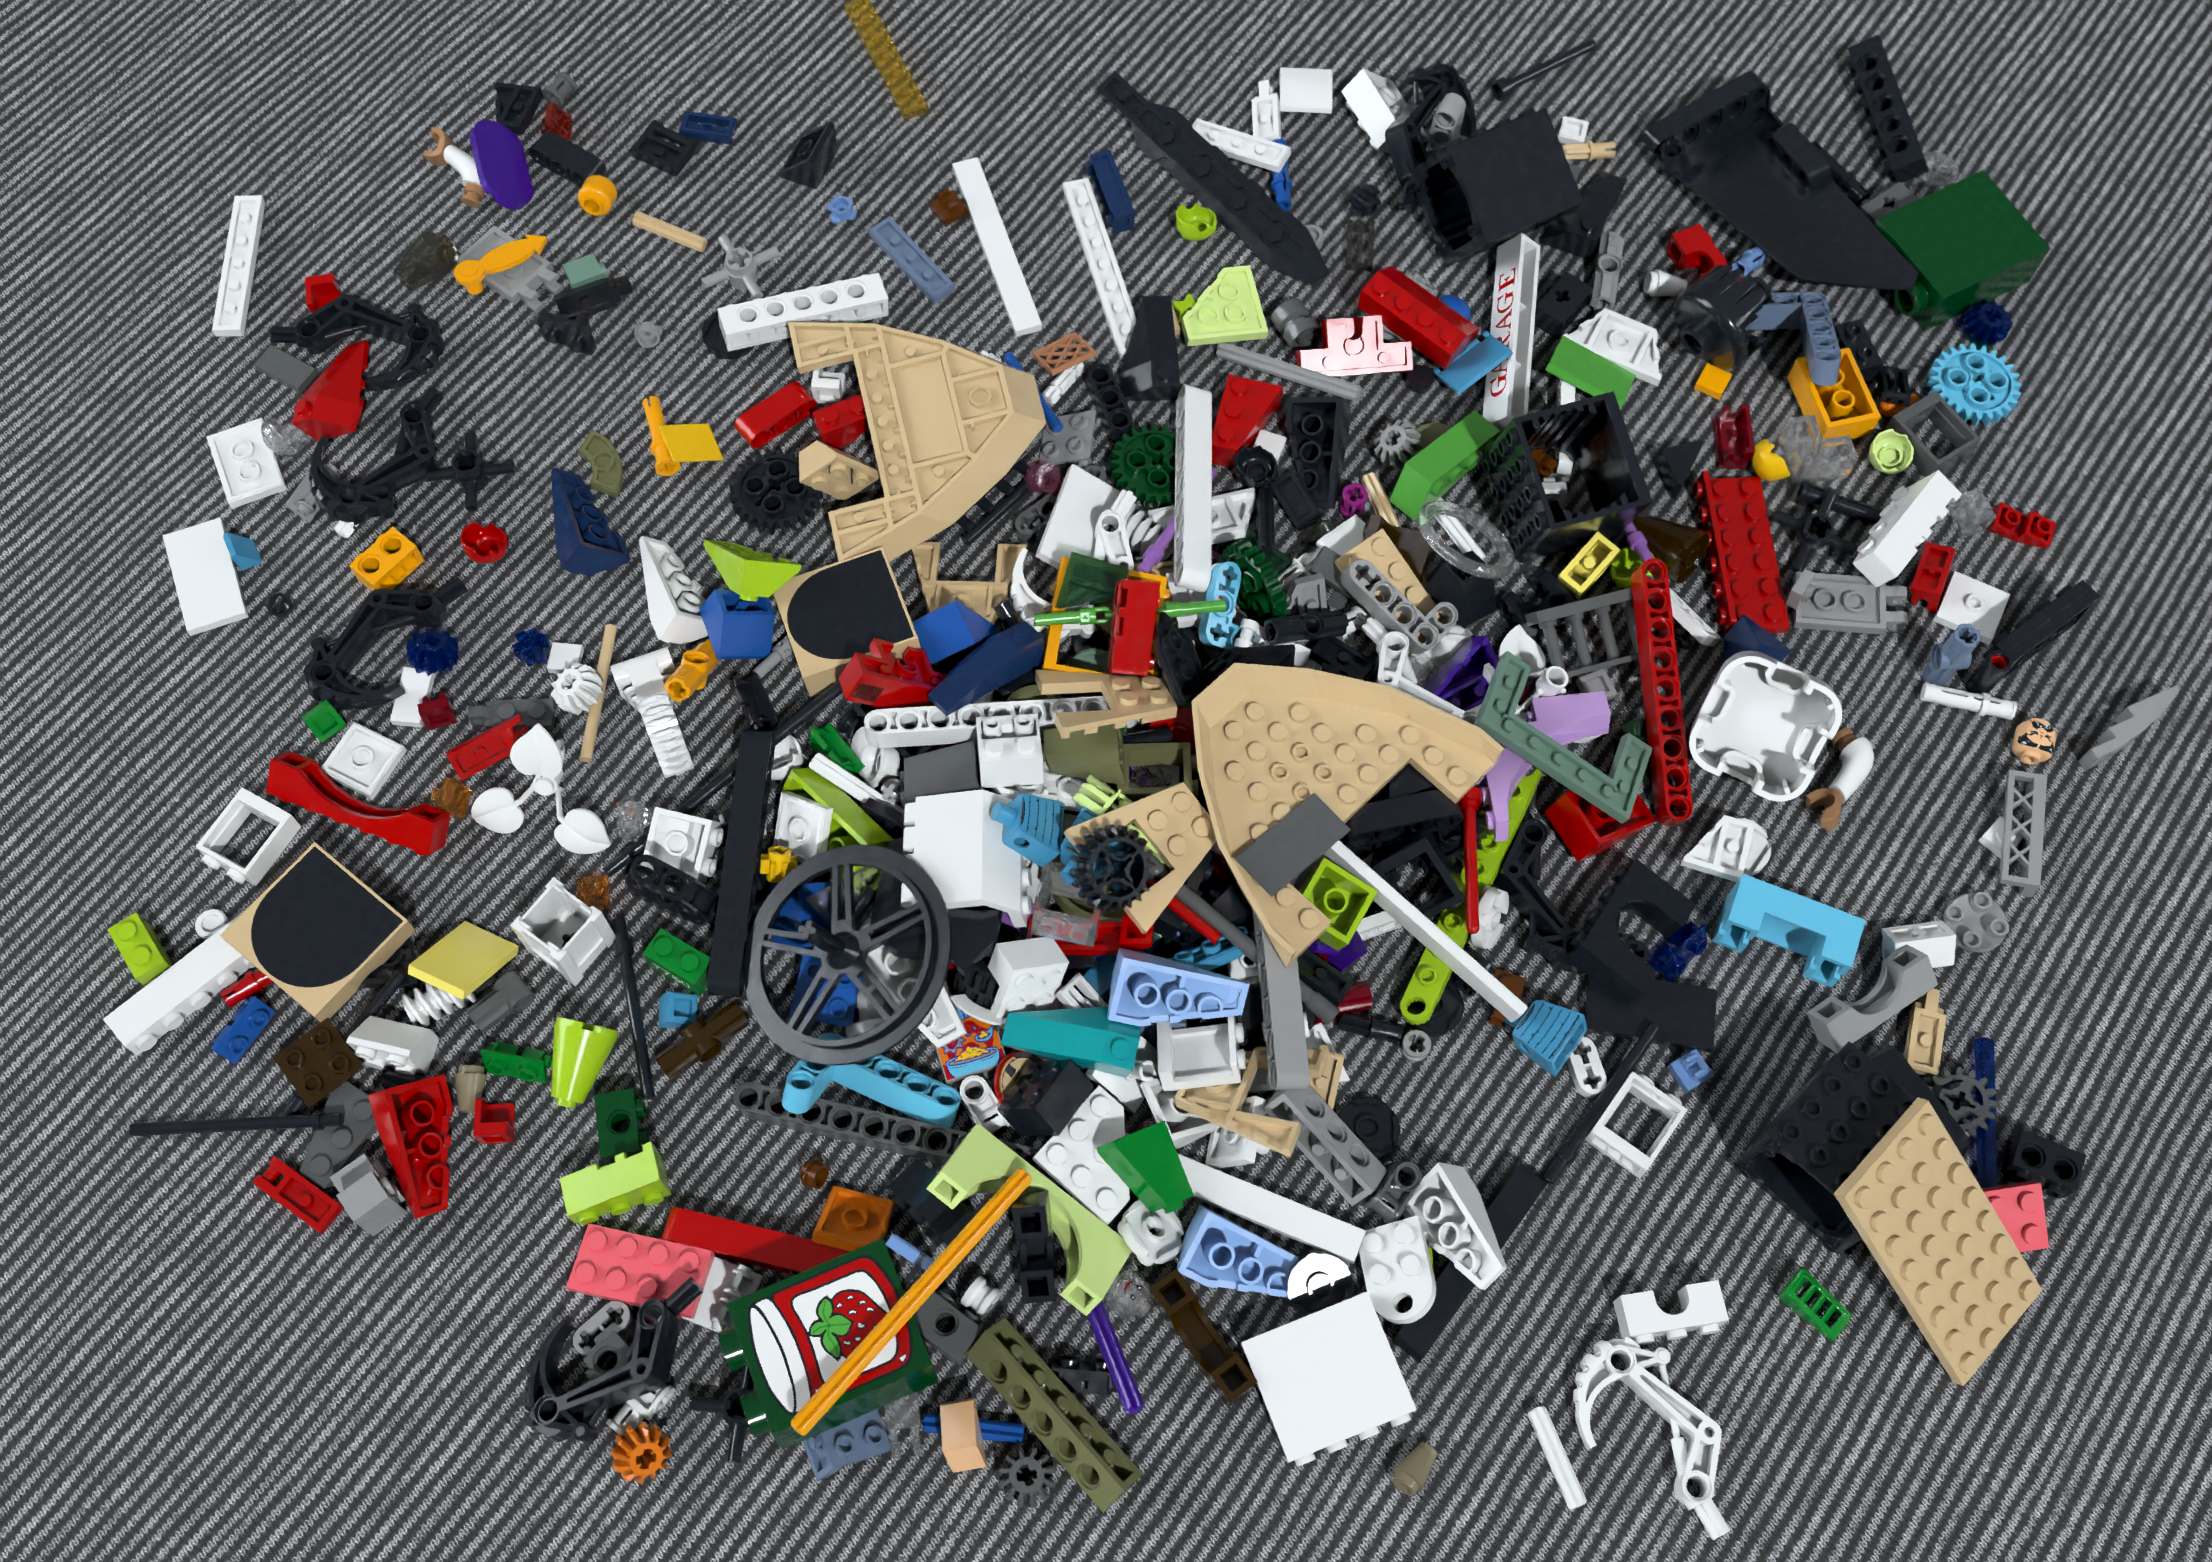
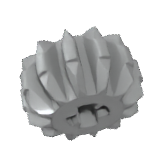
M1399 419L1396 420L1394 425L1387 422V428L1385 430H1378L1380 437L1373 440L1376 446L1374 449L1375 455L1381 459L1385 466L1390 467L1392 465L1398 470L1402 463L1405 465L1408 460L1417 454L1416 451L1423 449L1420 442L1422 439L1421 433L1415 429L1411 422L1407 421L1404 423Z

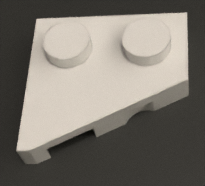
M1724 815L1714 828L1684 856L1681 866L1737 882L1744 873L1755 824Z

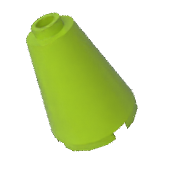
M556 1017L553 1033L551 1097L557 1098L556 1105L575 1109L576 1103H584L618 1039L619 1031Z

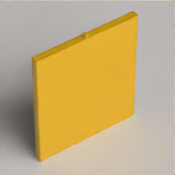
M708 423L659 425V430L673 463L723 460V456Z

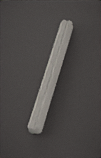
M1219 343L1217 346L1216 355L1218 358L1352 401L1359 400L1361 397L1362 387L1360 385L1228 343Z

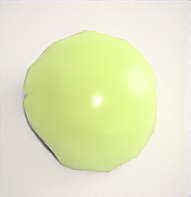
M1887 429L1878 433L1872 441L1868 457L1871 464L1878 471L1886 474H1897L1907 469L1912 462L1914 448L1907 435L1897 433L1894 429Z

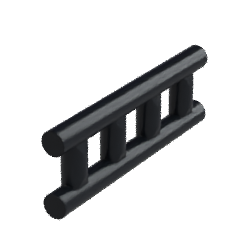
M1026 451L1023 452L1009 472L969 509L971 510L977 505L987 515L977 524L973 523L965 514L955 522L967 532L962 539L968 546L974 543L1049 474V470L1044 465L1034 470L1024 462L1028 458ZM1014 469L1026 477L1017 488H1014L1005 480ZM995 487L1007 496L997 506L985 498Z

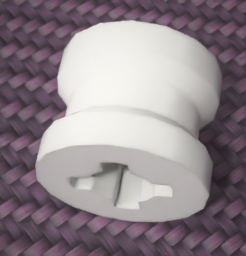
M979 1276L967 1289L960 1303L965 1307H972L976 1310V1316L984 1319L998 1302L1002 1291L998 1288L989 1287L986 1279Z

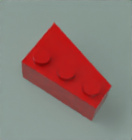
M1228 375L1212 433V464L1234 468L1237 452L1243 446L1250 448L1253 445L1260 429L1263 430L1266 427L1272 414L1281 406L1284 386Z

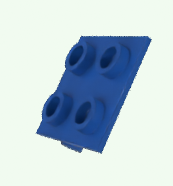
M803 955L789 1016H793L822 965L820 958ZM863 975L859 977L861 982L863 980ZM848 976L842 978L815 1021L847 1027L853 1024V1020L857 1019L859 1009L856 1006L859 989ZM827 979L825 980V982L823 983L822 987L820 988L818 994L816 995L814 1001L812 1002L811 1006L809 1007L807 1013L809 1012V1010H810L811 1007L813 1006L814 1002L816 1001V999H817L818 996L820 995L821 991L823 990V988H824L825 985L827 984V982H828Z

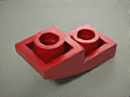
M2000 502L1993 508L1987 529L2013 541L2047 549L2051 545L2057 523L2033 510L2024 515Z

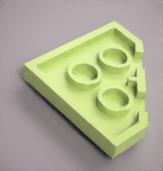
M1250 265L1223 268L1212 285H1209L1197 299V303L1190 311L1188 310L1183 316L1181 326L1187 346L1267 338L1269 331Z

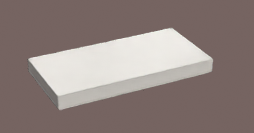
M1072 464L1067 470L1035 557L1056 569L1059 567L1061 557L1093 562L1096 544L1094 530L1098 518L1104 510L1111 509L1121 492ZM1104 524L1102 526L1107 531L1110 524Z
M221 518L163 535L186 630L190 636L249 617L235 563L223 539L226 529Z

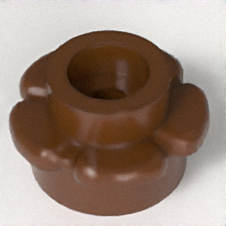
M819 1157L806 1161L800 1170L802 1185L806 1188H821L829 1175V1166L824 1164L823 1160Z

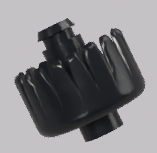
M1716 265L1679 294L1673 308L1680 338L1687 351L1693 356L1701 358L1705 362L1723 370H1732L1740 367L1748 357L1766 343L1768 338L1758 340V337L1755 335L1747 337L1748 332L1745 328L1758 318L1756 313L1763 308V305L1769 302L1771 297V290L1768 284L1759 277H1747L1737 283L1743 277L1744 271L1736 269L1730 272L1733 269V266Z

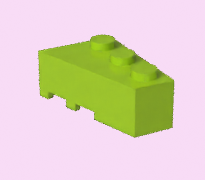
M653 1143L643 1144V1152L627 1158L626 1153H621L614 1156L615 1163L599 1167V1164H594L560 1178L567 1216L574 1223L587 1225L598 1221V1216L609 1213L612 1215L625 1214L631 1211L632 1206L642 1203L645 1206L655 1205L664 1200L663 1197L671 1195L663 1157Z

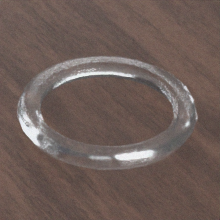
M1448 501L1428 502L1419 509L1417 524L1422 537L1439 556L1453 566L1471 575L1486 579H1498L1508 575L1513 570L1515 557L1510 543L1492 523L1481 515L1464 506ZM1432 516H1452L1475 527L1495 546L1500 555V563L1496 565L1479 563L1458 553L1436 532L1431 522Z

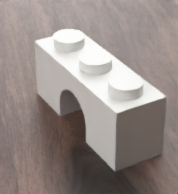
M1719 1281L1690 1284L1681 1288L1678 1291L1681 1307L1677 1315L1667 1314L1658 1307L1653 1290L1620 1295L1613 1301L1622 1339L1626 1336L1634 1340L1638 1345H1645L1655 1342L1654 1337L1666 1335L1667 1340H1676L1687 1337L1688 1331L1699 1330L1700 1335L1719 1332V1326L1729 1321Z

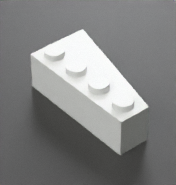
M1939 470L1907 488L1905 486L1900 487L1891 495V503L1881 511L1879 522L1869 530V538L1858 547L1857 551L1859 553L1852 564L1876 588L1898 577L1918 551L1916 547L1923 543L1933 532L1930 527L1937 520H1942L1949 512L1945 506L1951 502H1957L1962 494Z

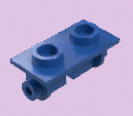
M251 996L248 1001H243V1005L232 1017V1020L235 1021L232 1026L227 1024L217 1038L212 1040L214 1044L210 1049L236 1065L276 1012L257 997Z

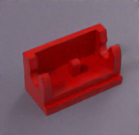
M1926 542L1910 591L1913 592L1911 603L1914 606L1918 604L1919 599H1923L1928 602V611L1936 613L1956 548Z

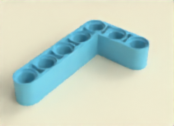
M825 1033L817 1039L840 1040L846 1038L834 1033ZM883 1055L860 1063L840 1066L821 1065L800 1059L787 1076L782 1106L790 1113H805L812 1107L830 1082L834 1081L920 1122L951 1128L955 1122L961 1096L954 1088Z

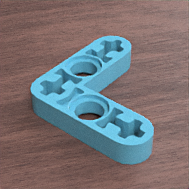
M1222 562L1213 567L1205 601H1213L1218 596H1221L1225 600L1226 611L1202 613L1198 631L1199 639L1204 645L1223 652L1225 650H1232L1234 652L1233 638L1236 633H1241L1240 626L1232 623L1241 582V570L1234 562ZM1226 570V574L1230 576L1229 580H1226V577L1222 575L1223 571ZM1222 587V589H1227L1228 591L1218 590V588ZM1214 628L1215 632L1225 634V636L1214 638V635L1210 633V629ZM1252 635L1250 642L1253 643L1255 636Z

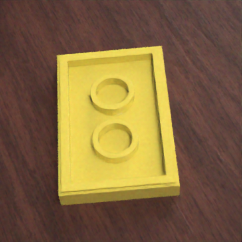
M464 921L410 963L408 974L464 1000L513 959L518 953L519 946Z

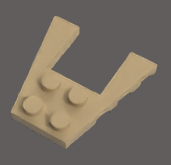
M922 542L912 548V555L928 614L958 600L994 625L998 615L993 607L1007 599L1011 590V578L1015 563L1022 548L1027 549V544H998L995 582L938 580L941 552L940 542Z
M1049 670L1035 671V682L1041 695L1102 692L1110 710L1057 712L1055 714V725L1062 739L1069 738L1070 732L1083 730L1084 735L1097 733L1099 726L1113 724L1114 729L1126 727V721L1140 719V723L1144 724L1176 718L1177 705L1162 678Z
M1184 782L1070 827L1064 832V835L1075 847L1078 843L1085 845L1083 835L1088 833L1094 836L1093 828L1102 827L1104 829L1106 824H1113L1115 827L1118 825L1128 826L1133 822L1151 843L1171 872L1149 888L1150 891H1145L1141 894L1142 901L1135 899L1132 901V908L1127 906L1124 908V911L1143 935L1150 929L1217 841L1210 815Z
M1320 1045L1319 1049L1307 1050L1310 1077L1321 1078L1329 1057L1328 1045ZM1255 1047L1253 1051H1244L1246 1069H1240L1241 1083L1177 1091L1174 1098L1176 1107L1287 1157H1291L1301 1131L1299 1122L1241 1111L1257 1069L1269 1070L1266 1047Z

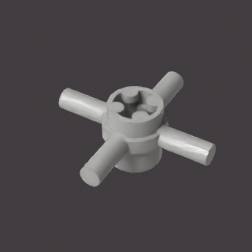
M726 234L719 236L718 241L726 253L724 269L701 278L704 288H709L729 279L734 288L738 290L748 289L753 299L763 298V293L756 283L757 266L779 257L780 254L777 247H771L752 256L747 249L735 248Z

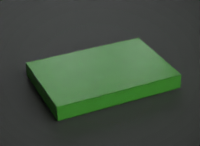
M1563 335L1545 369L1547 372L1593 397L1614 391L1620 409L1636 376Z

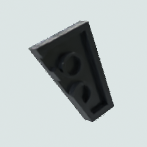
M378 895L406 918L403 900L399 895ZM411 937L384 964L373 970L363 980L359 988H382L396 970L407 977L399 988H422L420 979L408 974L409 964L415 960Z

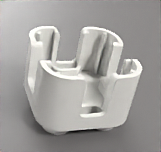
M1742 651L1728 658L1722 665L1692 724L1689 740L1690 751L1696 763L1706 771L1717 776H1721L1722 772L1732 775L1750 784L1752 792L1768 800L1788 801L1802 794L1810 784L1815 774L1814 763L1827 738L1832 740L1839 729L1842 721V707L1835 692L1826 682L1761 652Z

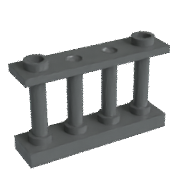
M1632 587L1525 615L1528 626L1538 624L1539 629H1543L1552 666H1559L1564 670L1565 666L1555 625H1557L1556 619L1562 617L1566 618V622H1570L1581 668L1566 671L1568 675L1567 684L1572 683L1571 677L1622 663L1634 661L1635 666L1640 665ZM1619 603L1620 609L1624 608L1635 652L1623 657L1619 656L1609 616V611H1611L1610 605ZM1589 610L1593 611V615H1597L1608 661L1596 664L1592 663L1582 623V618H1584L1583 612Z

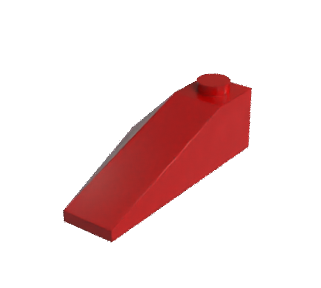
M364 340L347 345L296 403L294 407L295 414L291 424L316 441H319L322 436L329 439L355 432L364 406V400L360 398V391L365 389L366 381L361 377L367 368L369 343Z
M445 1074L368 1095L376 1128L413 1218H421L448 1209L450 1170L447 1167L448 1148L451 1147L449 1118L452 1117L453 1104Z

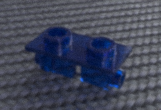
M1693 922L1685 924L1669 938V943L1676 946V948L1674 949L1664 943L1651 957L1649 965L1656 969V972L1663 971L1665 981L1671 982L1676 976L1682 975L1688 963L1696 955L1702 954L1707 946L1708 940L1705 924H1702L1699 928Z

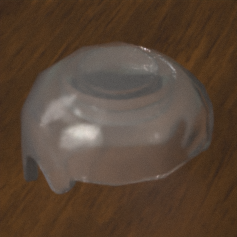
M277 417L269 421L266 420L261 425V434L265 445L271 451L283 457H293L309 444L306 434L293 424L287 423L280 426L278 425L279 419Z

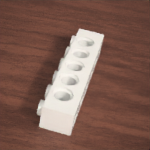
M879 273L866 274L857 278L843 281L838 280L830 284L811 286L798 291L784 292L771 297L757 298L752 301L717 308L719 326L729 352L791 338L788 322L857 323V321L888 316V296Z

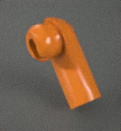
M1910 393L1911 400L1908 407L1920 400L1919 396L1915 393ZM1887 398L1885 402H1879L1878 410L1885 417H1893L1895 414L1906 409L1907 406H1902V402L1891 404L1890 398Z

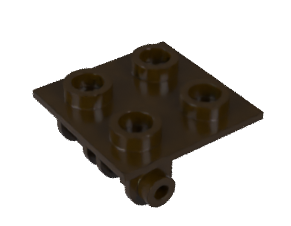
M326 1018L273 1057L308 1108L314 1106L365 1068L343 1039L344 1034L338 1028H335L329 1018Z

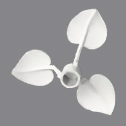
M1517 625L1502 640L1498 650V661L1503 653L1509 651L1532 667L1528 679L1539 677L1536 681V692L1521 706L1518 705L1515 711L1517 716L1526 721V713L1523 710L1531 704L1532 698L1563 695L1566 692L1564 687L1568 683V675L1559 666L1544 668L1546 659L1541 647L1526 634L1521 625ZM1602 735L1586 737L1574 741V743H1585Z
M540 723L534 725L526 734L521 736L513 744L510 751L512 764L519 772L524 775H535L530 787L515 801L512 793L506 788L495 787L488 789L478 796L471 809L472 818L485 828L502 834L512 833L519 829L524 821V812L518 805H521L533 791L543 796L554 793L557 819L561 822L556 827L554 836L562 847L573 853L593 854L605 850L612 843L602 820L592 811L577 808L570 810L565 817L563 816L561 798L563 788L559 786L563 778V757L552 736Z

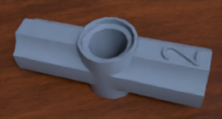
M1960 624L1945 643L1934 644L1931 652V661L1922 672L1924 682L1944 687L1957 670L1968 669L1972 659L1971 652L1982 640L1980 630L1973 628L1971 624Z

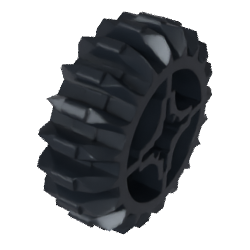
M1106 824L1104 829L1102 827L1093 828L1094 836L1088 833L1083 835L1085 845L1080 843L1075 845L1080 853L1079 856L1074 855L1070 857L1073 862H1077V866L1070 869L1069 872L1078 877L1071 884L1074 887L1081 888L1077 894L1080 898H1087L1086 903L1089 906H1097L1101 911H1107L1110 908L1111 911L1118 912L1121 906L1122 908L1126 906L1132 908V900L1142 901L1140 891H1150L1149 887L1145 884L1146 880L1155 879L1148 871L1149 868H1153L1156 864L1147 859L1154 852L1151 849H1144L1148 841L1145 838H1138L1139 833L1136 830L1130 829L1128 831L1127 826L1118 825L1115 827L1113 824ZM1114 842H1119L1124 846L1121 851H1116L1115 853L1106 851L1104 848ZM1094 862H1096V867H1095V870L1093 871ZM1112 882L1120 886L1119 890L1109 894L1101 890L1104 885H1109Z

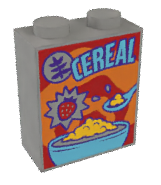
M958 1007L957 1009L967 1034L941 1048H937L934 1045L945 1083L954 1089L960 1088L962 1081L972 1075L980 1076L984 1080L994 1077L998 1064L1006 1056L1003 1046L1000 1045L1001 1039L997 1026L974 1019Z

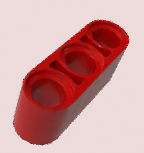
M792 382L741 414L735 421L734 427L751 448L757 449L809 417L816 410L817 401L800 382Z

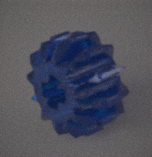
M1983 298L1968 308L1967 313L1963 317L1962 324L1964 325L1963 333L1971 335L1969 341L1975 339L1978 341L1979 346L1985 343L1988 346H1993L2007 337L2014 322L2010 320L2012 313L2004 311L2005 304L1999 306L1996 304L1995 299L1988 302Z
M424 629L422 634L414 633L413 639L407 640V661L410 667L415 668L416 673L426 672L427 676L437 673L441 676L442 671H452V667L458 664V643L456 638L450 636L449 631L440 633L438 629L430 632Z

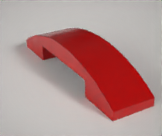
M1128 915L1122 916V922H1063L1061 916H1029L1026 939L1052 936L1062 952L1067 955H1117L1119 948L1140 951L1152 947L1155 922L1143 935Z

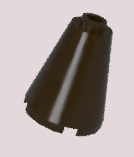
M1642 513L1632 521L1637 531H1641L1645 536L1650 552L1653 553L1655 558L1664 562L1668 570V577L1672 581L1679 584L1683 583L1694 573L1698 566L1693 563L1698 556L1703 558L1708 548L1710 539L1708 533L1702 529Z

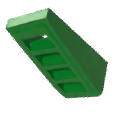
M1803 1268L1794 1273L1777 1296L1831 1342L1837 1338L1853 1316ZM1803 1286L1806 1289V1291L1802 1295V1297L1799 1298L1796 1295V1293L1800 1289V1287ZM1813 1294L1817 1300L1810 1308L1806 1305V1302ZM1824 1303L1828 1308L1819 1317L1816 1312ZM1835 1312L1839 1317L1830 1328L1826 1322Z

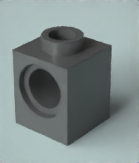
M612 1331L583 1359L584 1363L589 1367L585 1374L592 1381L621 1367L626 1360L624 1355L630 1346L621 1336ZM609 1355H617L618 1361L616 1366L612 1370L604 1371L602 1367L604 1359Z

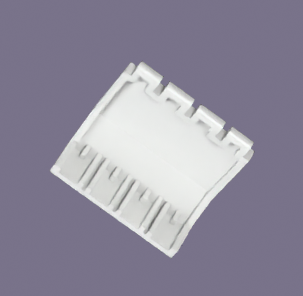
M982 789L916 797L915 802L905 804L904 856L914 861L931 877L940 890L947 909L985 905L1007 912L1014 928L1027 927V915L1032 913L1031 898L1027 895V887L1032 886L1030 868H1027V860L1029 859L1003 844V824L992 820L990 817L991 810L997 802L1007 805L1012 799ZM902 883L901 906L907 908L916 904L917 901L911 891Z

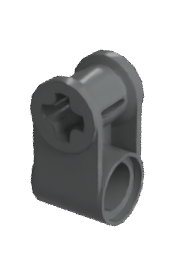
M1391 1162L1387 1164L1385 1168L1388 1171L1375 1191L1362 1200V1205L1367 1209L1372 1208L1381 1215L1385 1224L1396 1222L1401 1217L1407 1203L1421 1183V1171L1412 1162ZM1400 1169H1402L1405 1174V1180L1402 1185L1398 1180V1173Z

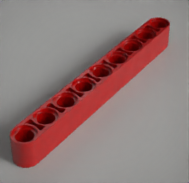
M1650 558L1632 572L1631 586L1648 745L1653 748L1649 761L1655 815L1662 825L1673 826L1687 820L1691 816L1693 804L1668 570L1663 561L1657 558ZM1645 570L1652 574L1653 580L1646 576ZM1648 599L1655 603L1656 609L1649 605ZM1651 628L1657 630L1659 638L1652 634ZM1654 657L1660 659V661L1662 662V668L1657 666ZM1657 686L1663 688L1665 697L1658 693ZM1661 715L1668 720V727L1661 722ZM1664 745L1671 749V757L1664 752ZM1667 774L1674 779V787L1668 783ZM1670 804L1676 807L1678 811L1677 817L1671 813Z

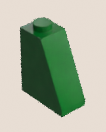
M1165 1120L1096 1148L1103 1160L1150 1212L1164 1209L1165 1214L1171 1213L1184 1207L1183 1200L1194 1196Z

